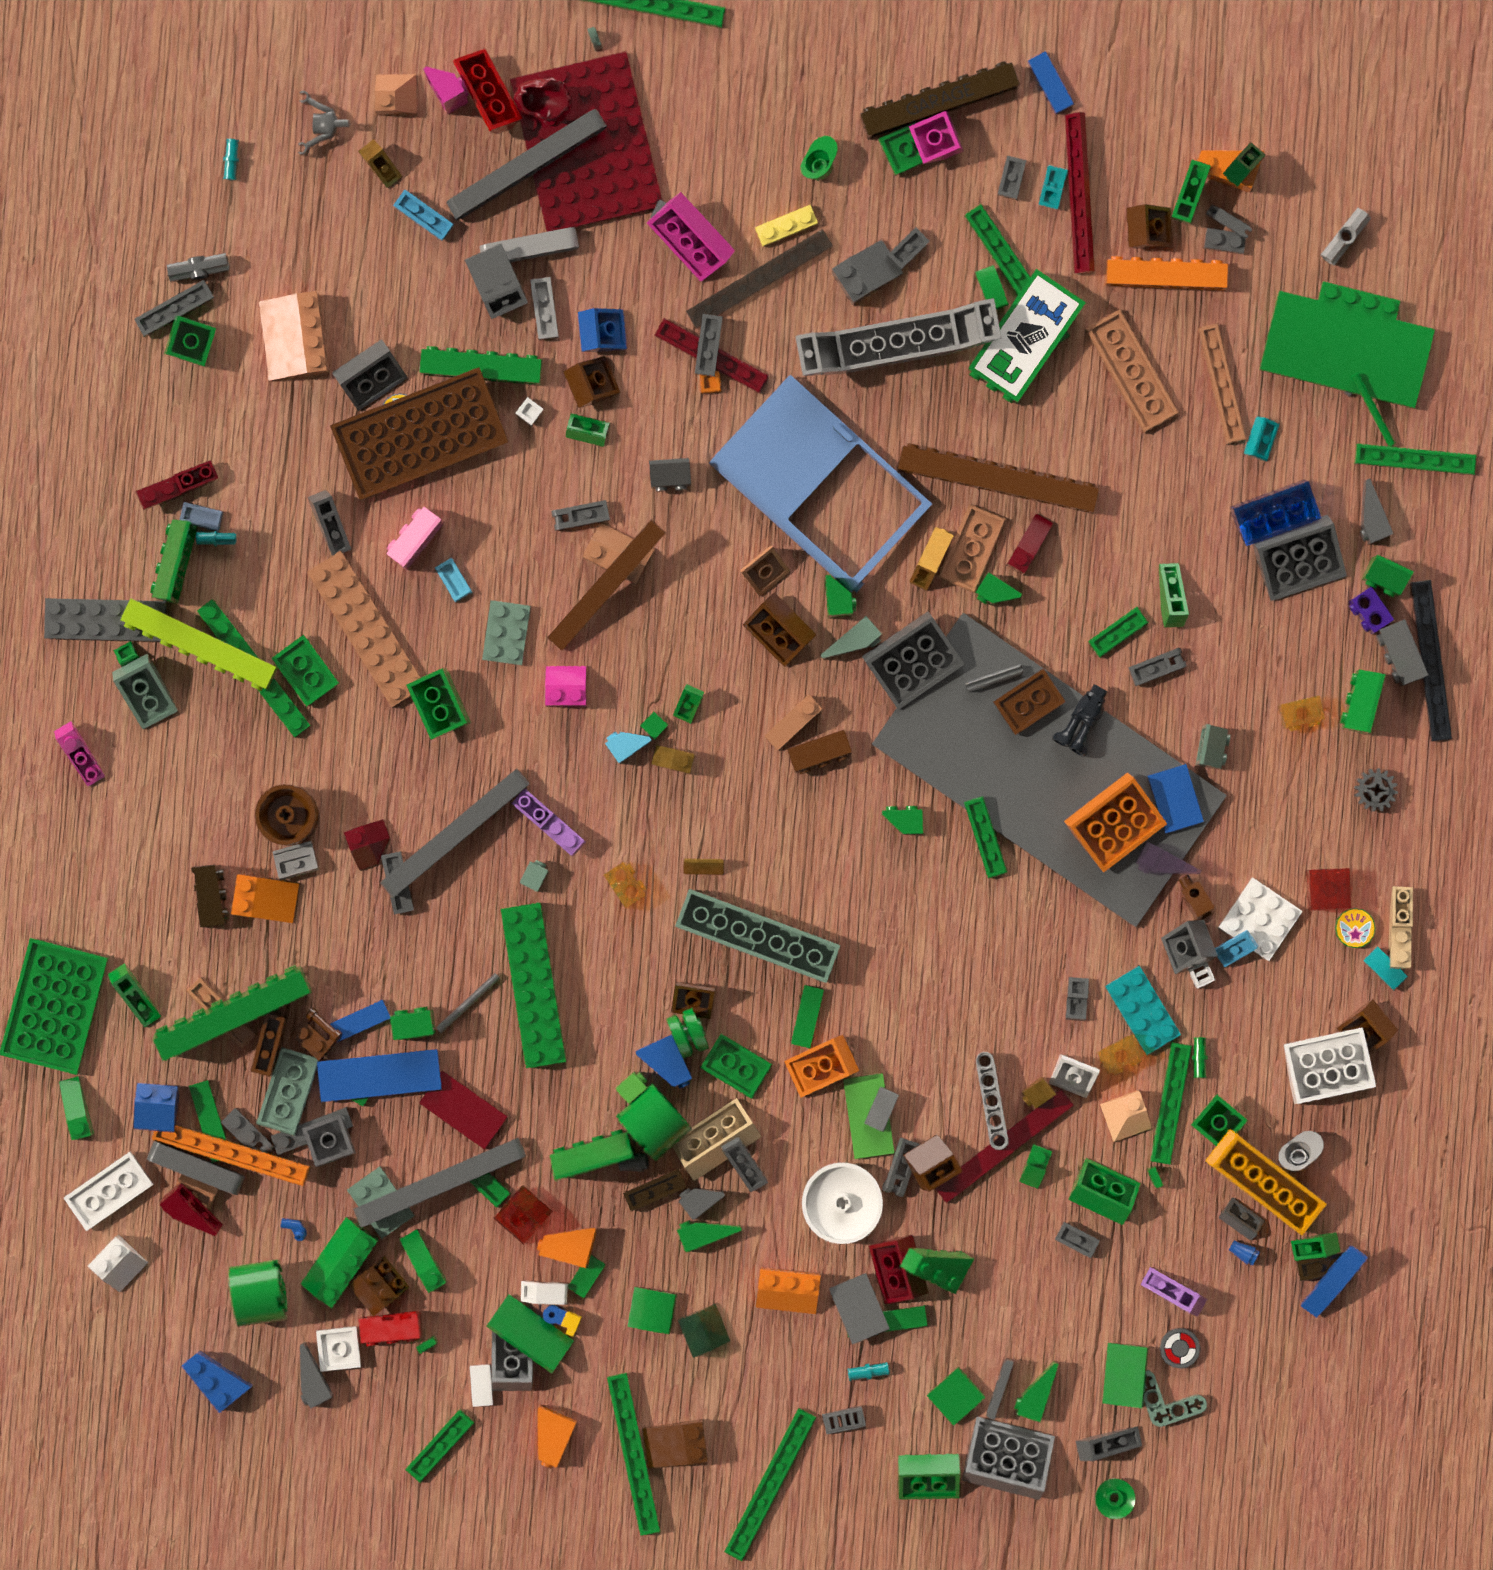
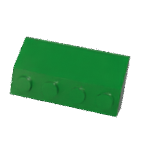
M346 1217L300 1284L330 1308L334 1307L379 1239Z

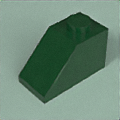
M1250 142L1223 172V175L1227 177L1229 182L1238 187L1266 155Z

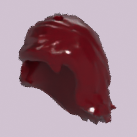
M546 78L520 84L513 99L517 108L524 114L532 115L536 118L539 117L550 122L556 121L558 117L568 111L571 96H569L570 90L566 89V83L562 82V80Z

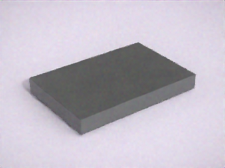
M866 1273L829 1288L852 1345L890 1330Z

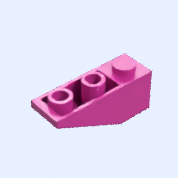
M72 721L54 731L57 742L88 787L105 777Z

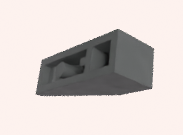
M1370 478L1363 482L1362 530H1360L1363 541H1367L1368 545L1394 534Z
M324 490L307 497L331 555L334 556L339 551L344 553L351 550L332 496Z
M306 1342L300 1345L302 1392L300 1397L304 1405H309L311 1409L331 1398L333 1393Z
M1138 1426L1078 1440L1076 1441L1080 1461H1095L1141 1447L1142 1442Z

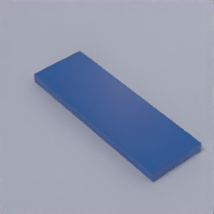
M438 1049L317 1062L321 1102L442 1089Z

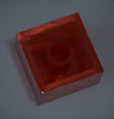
M1350 868L1306 870L1308 910L1351 908Z

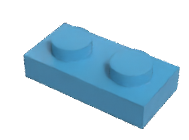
M1245 930L1219 945L1215 950L1218 959L1226 967L1256 950L1259 945L1249 931Z

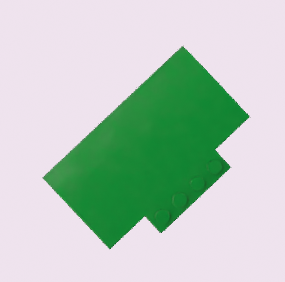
M1324 281L1321 284L1318 300L1279 290L1259 370L1361 396L1352 379L1354 374L1359 373L1372 399L1415 409L1435 329L1396 320L1400 300Z

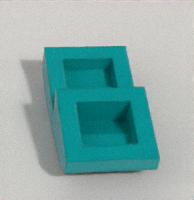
M1048 165L1038 205L1058 209L1067 169Z
M1378 946L1363 960L1393 991L1408 978L1401 969L1390 968V958Z

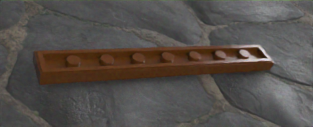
M651 519L547 638L562 651L666 532Z

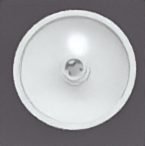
M833 1163L819 1169L809 1179L803 1191L802 1210L807 1224L816 1235L832 1243L847 1244L861 1240L875 1228L882 1213V1194L876 1180L869 1172L855 1164Z

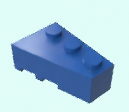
M201 1351L181 1365L219 1413L253 1386V1384L245 1381L236 1373L231 1372Z

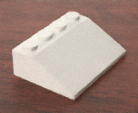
M1363 1028L1284 1044L1294 1104L1376 1087Z

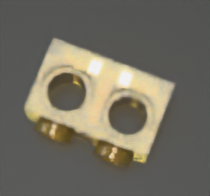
M622 862L605 873L604 877L624 907L628 908L646 896L644 891L647 889L641 880L636 881L633 874L636 872L630 863L626 865ZM618 870L626 872L627 877L624 881L616 880L615 874ZM631 886L638 890L635 898H629L626 894V890Z

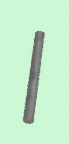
M494 973L436 1027L440 1033L446 1030L487 992L500 977Z

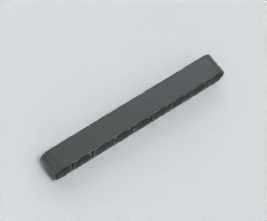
M594 109L449 199L446 204L456 220L463 219L607 128V125L598 110Z
M518 768L515 769L383 879L380 884L394 898L530 784Z
M518 1137L353 1210L362 1228L521 1159L526 1154Z

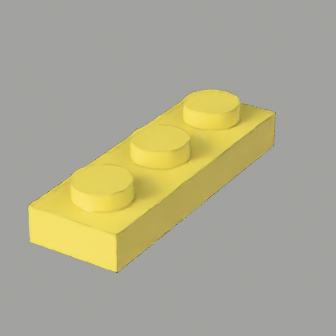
M808 205L757 226L755 230L762 247L815 226L818 222L811 205Z

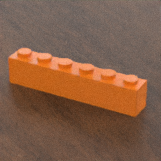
M1112 256L1106 262L1105 286L1225 291L1227 288L1228 264H1223L1222 260H1211V263H1203L1201 259L1183 262V259L1175 258L1168 262L1163 261V258H1151V261H1143L1142 257H1131V260H1123V257Z

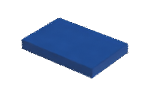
M1186 764L1147 776L1157 810L1167 823L1163 827L1165 833L1204 822Z

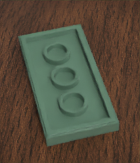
M281 1047L256 1122L257 1125L292 1136L296 1135L317 1071V1062L319 1061L315 1057Z

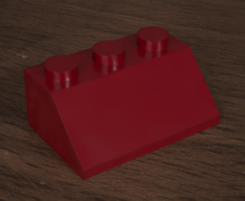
M913 1234L869 1245L884 1304L910 1300L929 1293L924 1279L900 1266L908 1250L916 1248Z

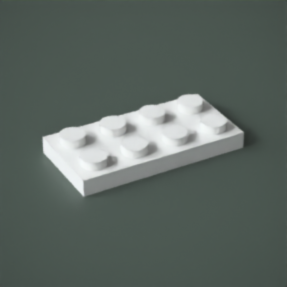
M130 1151L65 1196L64 1200L84 1229L88 1231L154 1184Z

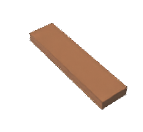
M201 977L186 990L204 1010L209 1009L213 1002L222 999ZM246 1023L226 1032L241 1049L256 1036Z

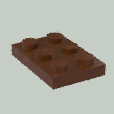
M1044 668L993 701L1014 735L1066 702Z

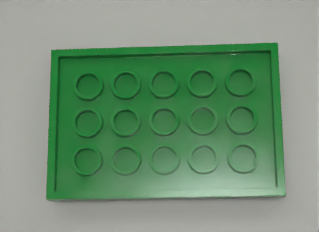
M30 938L1 1044L0 1055L78 1075L109 958Z

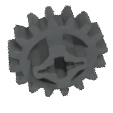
M1377 768L1375 773L1372 769H1368V775L1362 772L1363 779H1356L1359 786H1354V789L1358 790L1354 797H1360L1357 803H1364L1363 809H1367L1370 806L1371 812H1375L1376 807H1378L1379 811H1383V806L1391 807L1389 801L1395 802L1396 799L1392 796L1393 794H1398V791L1393 789V787L1397 786V783L1391 782L1394 776L1387 777L1388 771H1384L1381 774L1380 768ZM1373 777L1369 785H1364L1366 780ZM1382 779L1385 780V782L1387 783L1388 787H1385V786L1383 785ZM1377 785V788L1384 792L1376 793L1375 795L1374 791L1368 789ZM1363 793H1367V795L1370 797L1369 801L1365 798ZM1383 795H1388L1383 802L1378 803L1380 797H1382Z

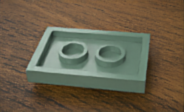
M490 601L482 660L522 666L531 606Z
M381 1166L347 1189L358 1207L397 1190ZM408 1207L373 1222L371 1225L380 1238L383 1239L414 1217L415 1214Z

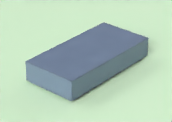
M184 502L180 520L190 521L198 527L219 532L224 512Z

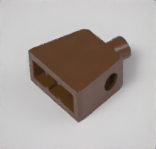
M1189 874L1180 878L1178 881L1183 888L1181 896L1194 919L1203 920L1214 914L1215 906L1200 882L1193 883ZM1196 893L1198 897L1193 898L1190 894Z

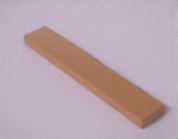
M1218 323L1200 327L1198 332L1226 445L1244 441L1246 436Z

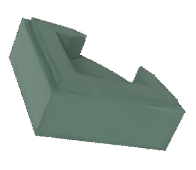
M591 27L587 29L595 52L601 50L602 45L596 28Z

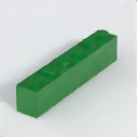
M427 346L426 349L421 350L419 372L421 375L452 378L480 367L485 381L539 386L541 383L542 359H538L536 355H526V358L518 357V354L506 353V356H499L498 352L487 351L486 354H478V350L470 349L466 350L465 353L458 352L459 349L447 348L446 351L438 350L439 347Z

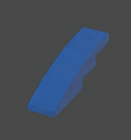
M1351 1245L1328 1269L1327 1274L1315 1285L1314 1290L1302 1301L1301 1307L1317 1318L1366 1261L1367 1256Z

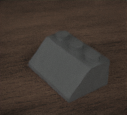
M382 339L332 372L358 411L408 378Z
M1405 619L1377 631V642L1380 647L1383 646L1386 652L1384 659L1387 665H1391L1393 669L1391 675L1395 684L1398 683L1399 686H1403L1428 676Z

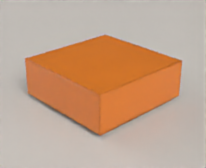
M719 371L715 372V377L699 375L701 394L721 392Z

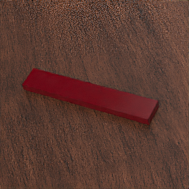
M663 318L654 336L697 359L700 337ZM718 348L716 370L759 394L769 375Z

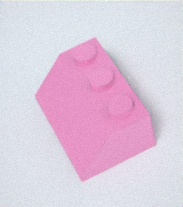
M425 507L422 510L418 508L411 517L414 520L410 525L405 524L399 532L401 536L397 541L392 540L386 548L389 550L386 554L406 570L444 524L439 517Z

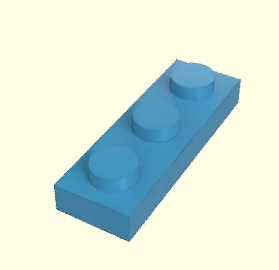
M407 190L402 192L393 205L441 241L444 240L454 226L453 223Z

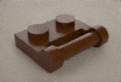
M313 1007L306 1013V1016L290 1035L318 1061H322L342 1037L343 1033L338 1029L335 1030ZM312 1020L330 1035L329 1040L324 1038L310 1025Z

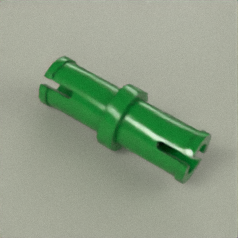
M1194 1037V1056H1192V1060H1194V1078H1207L1206 1060H1208V1056H1206V1037Z

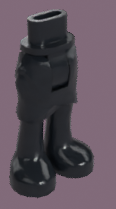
M1093 684L1091 690L1087 691L1079 700L1071 714L1072 718L1067 727L1062 732H1056L1052 740L1061 746L1068 747L1080 721H1082L1084 724L1069 749L1085 757L1088 751L1086 741L1096 721L1103 714L1106 701L1104 698L1107 691Z

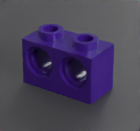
M1372 586L1349 601L1351 604L1349 606L1350 610L1355 616L1358 615L1362 620L1360 624L1366 632L1373 634L1394 620ZM1361 598L1368 600L1369 606L1367 609L1360 606L1359 601ZM1373 614L1379 616V625L1372 624L1371 616Z

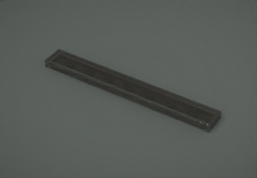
M821 229L690 308L686 313L697 329L701 327L703 314L721 315L829 250L833 245L824 230Z

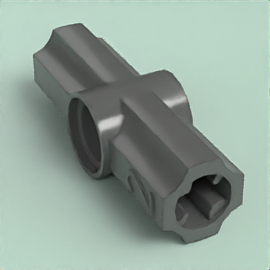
M226 253L209 257L196 256L189 258L188 261L167 265L170 282L186 279L198 280L207 278L211 274L230 271Z

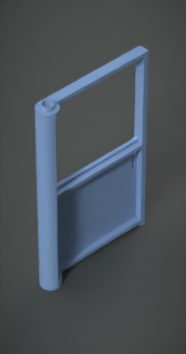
M791 375L785 379L709 462L713 468L850 593L853 590L857 593L864 585L862 580L932 505L929 500ZM858 445L919 500L921 505L852 578L799 531L788 518L845 456Z

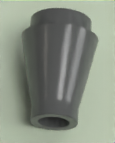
M639 1152L634 1154L632 1158L619 1161L620 1172H644V1170L649 1169L647 1154Z

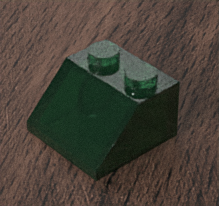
M716 1303L678 1318L693 1358L731 1341Z

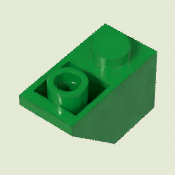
M887 806L886 810H882V816L901 834H923L922 809H918V806H906V810H898V806Z

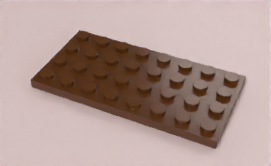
M480 367L330 425L359 500L509 442Z

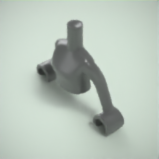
M300 91L299 94L307 96L305 100H299L302 104H310L326 112L323 114H313V134L322 135L307 143L300 142L298 144L301 147L305 146V150L298 153L306 156L310 152V147L333 138L337 127H350V120L337 119L336 113L332 108L315 101L306 91Z

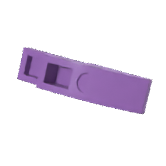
M525 788L512 802L518 810L572 857L586 843L585 840Z

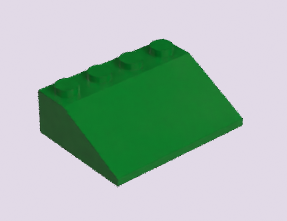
M172 519L171 524L168 523L165 532V535H168L167 541L162 544L160 551L163 557L161 563H157L155 574H158L156 582L153 581L150 590L154 599L178 605L198 529L190 521Z
M622 1129L612 1131V1136L606 1138L603 1135L591 1138L592 1142L586 1144L583 1140L573 1143V1147L566 1150L564 1146L553 1149L554 1153L550 1154L554 1180L556 1181L632 1158L634 1151L628 1131L623 1132Z

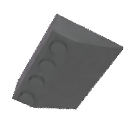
M1328 515L1252 539L1255 556L1271 601L1347 576L1335 526Z
M926 612L862 656L898 710L965 665L929 612Z
M976 1417L962 1481L1040 1500L1045 1490L1055 1436Z

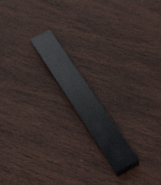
M1431 580L1411 582L1419 654L1428 673V676L1423 677L1431 742L1452 739Z

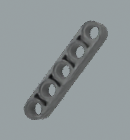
M155 1140L147 1156V1160L234 1195L239 1194L245 1176Z

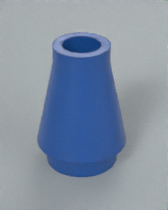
M1235 1240L1228 1250L1246 1265L1250 1264L1252 1266L1260 1251L1256 1250L1257 1247Z

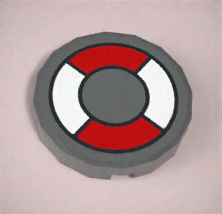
M1175 1328L1168 1331L1162 1337L1159 1349L1162 1358L1167 1364L1181 1369L1195 1363L1199 1357L1200 1344L1195 1334L1188 1329Z

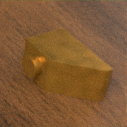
M374 139L358 151L386 188L402 177L385 151Z
M656 745L651 765L690 774L695 754Z
M1042 1077L1022 1091L1025 1095L1022 1097L1024 1102L1029 1107L1033 1105L1034 1108L1039 1107L1056 1095Z

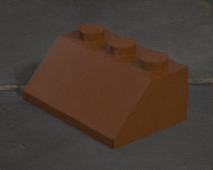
M775 592L742 624L784 667L817 635Z

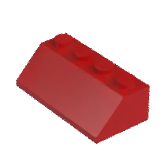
M486 49L453 60L490 132L499 134L510 130L522 120Z

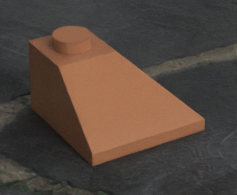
M416 74L376 75L375 111L377 115H417Z

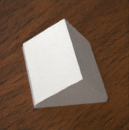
M1060 1054L1049 1084L1087 1098L1100 1070Z

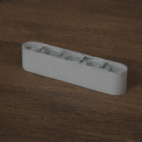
M575 227L479 246L481 253L498 244H502L510 262L579 248Z
M982 1052L977 1055L976 1066L990 1144L994 1149L1002 1150L1008 1144V1136L994 1058L990 1053ZM982 1056L990 1058L991 1063L989 1066L983 1067L980 1065L979 1060ZM985 1076H992L994 1078L992 1086L987 1087L983 1084ZM991 1095L996 1096L998 1099L997 1105L993 1107L988 1106L986 1103V1099ZM994 1115L1001 1118V1124L997 1127L990 1124V1118ZM997 1135H1001L1005 1139L1004 1145L1000 1147L995 1146L993 1143V1139Z

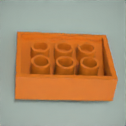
M1129 773L1123 775L1064 821L1103 873L1167 825L1138 782Z

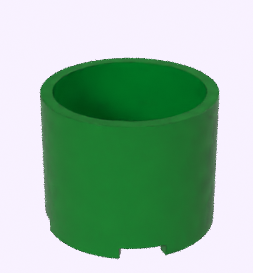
M653 1084L616 1115L624 1128L655 1161L692 1130L682 1115Z
M279 1259L229 1267L231 1302L238 1327L287 1320V1315L284 1313L288 1312L287 1293L283 1276L280 1274L282 1266Z

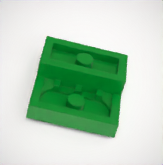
M634 1287L627 1327L670 1334L677 1294Z
M959 1367L946 1376L940 1384L926 1395L953 1426L986 1397Z

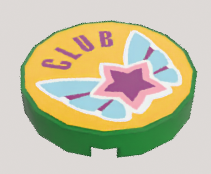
M1347 909L1340 914L1335 923V934L1338 940L1347 947H1363L1370 943L1375 934L1374 920L1363 909Z

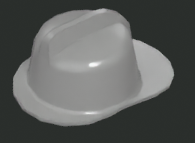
M1304 1131L1298 1134L1281 1148L1279 1152L1281 1165L1290 1171L1307 1169L1323 1151L1324 1143L1321 1136L1313 1131Z

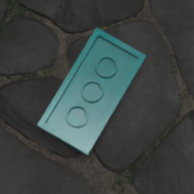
M1140 966L1135 967L1105 986L1146 1055L1181 1035Z

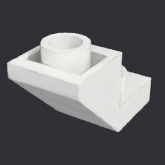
M521 1281V1301L534 1304H567L568 1284Z

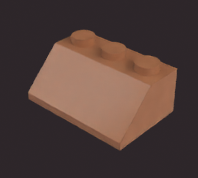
M600 523L582 557L607 570L633 539ZM651 549L625 579L626 581L637 586L654 549Z

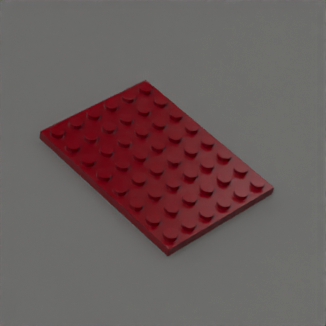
M627 51L510 79L513 94H515L520 84L546 78L562 80V82L566 83V89L570 90V108L558 117L556 121L549 122L539 117L529 116L518 109L522 117L520 123L527 150L594 109L598 110L607 125V128L601 133L533 174L546 232L571 227L577 228L655 209L658 201L662 200Z

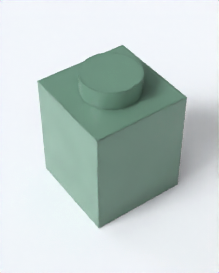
M538 860L535 863L530 861L519 883L538 892L549 870L545 869L547 865Z

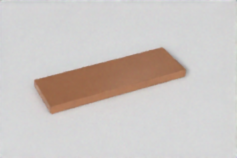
M1120 309L1085 328L1143 433L1179 414Z

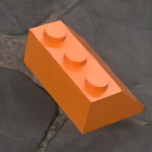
M760 1267L756 1308L816 1314L820 1274Z

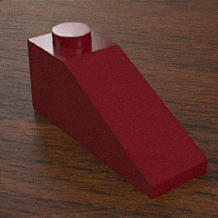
M1035 514L1006 566L1024 575L1053 523Z
M182 1182L165 1194L159 1203L163 1211L173 1219L212 1236L217 1235L223 1225Z

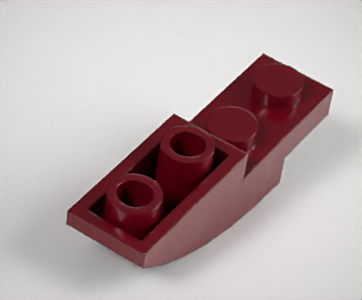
M211 460L176 473L172 477L139 489L135 493L144 511L186 495L219 478Z

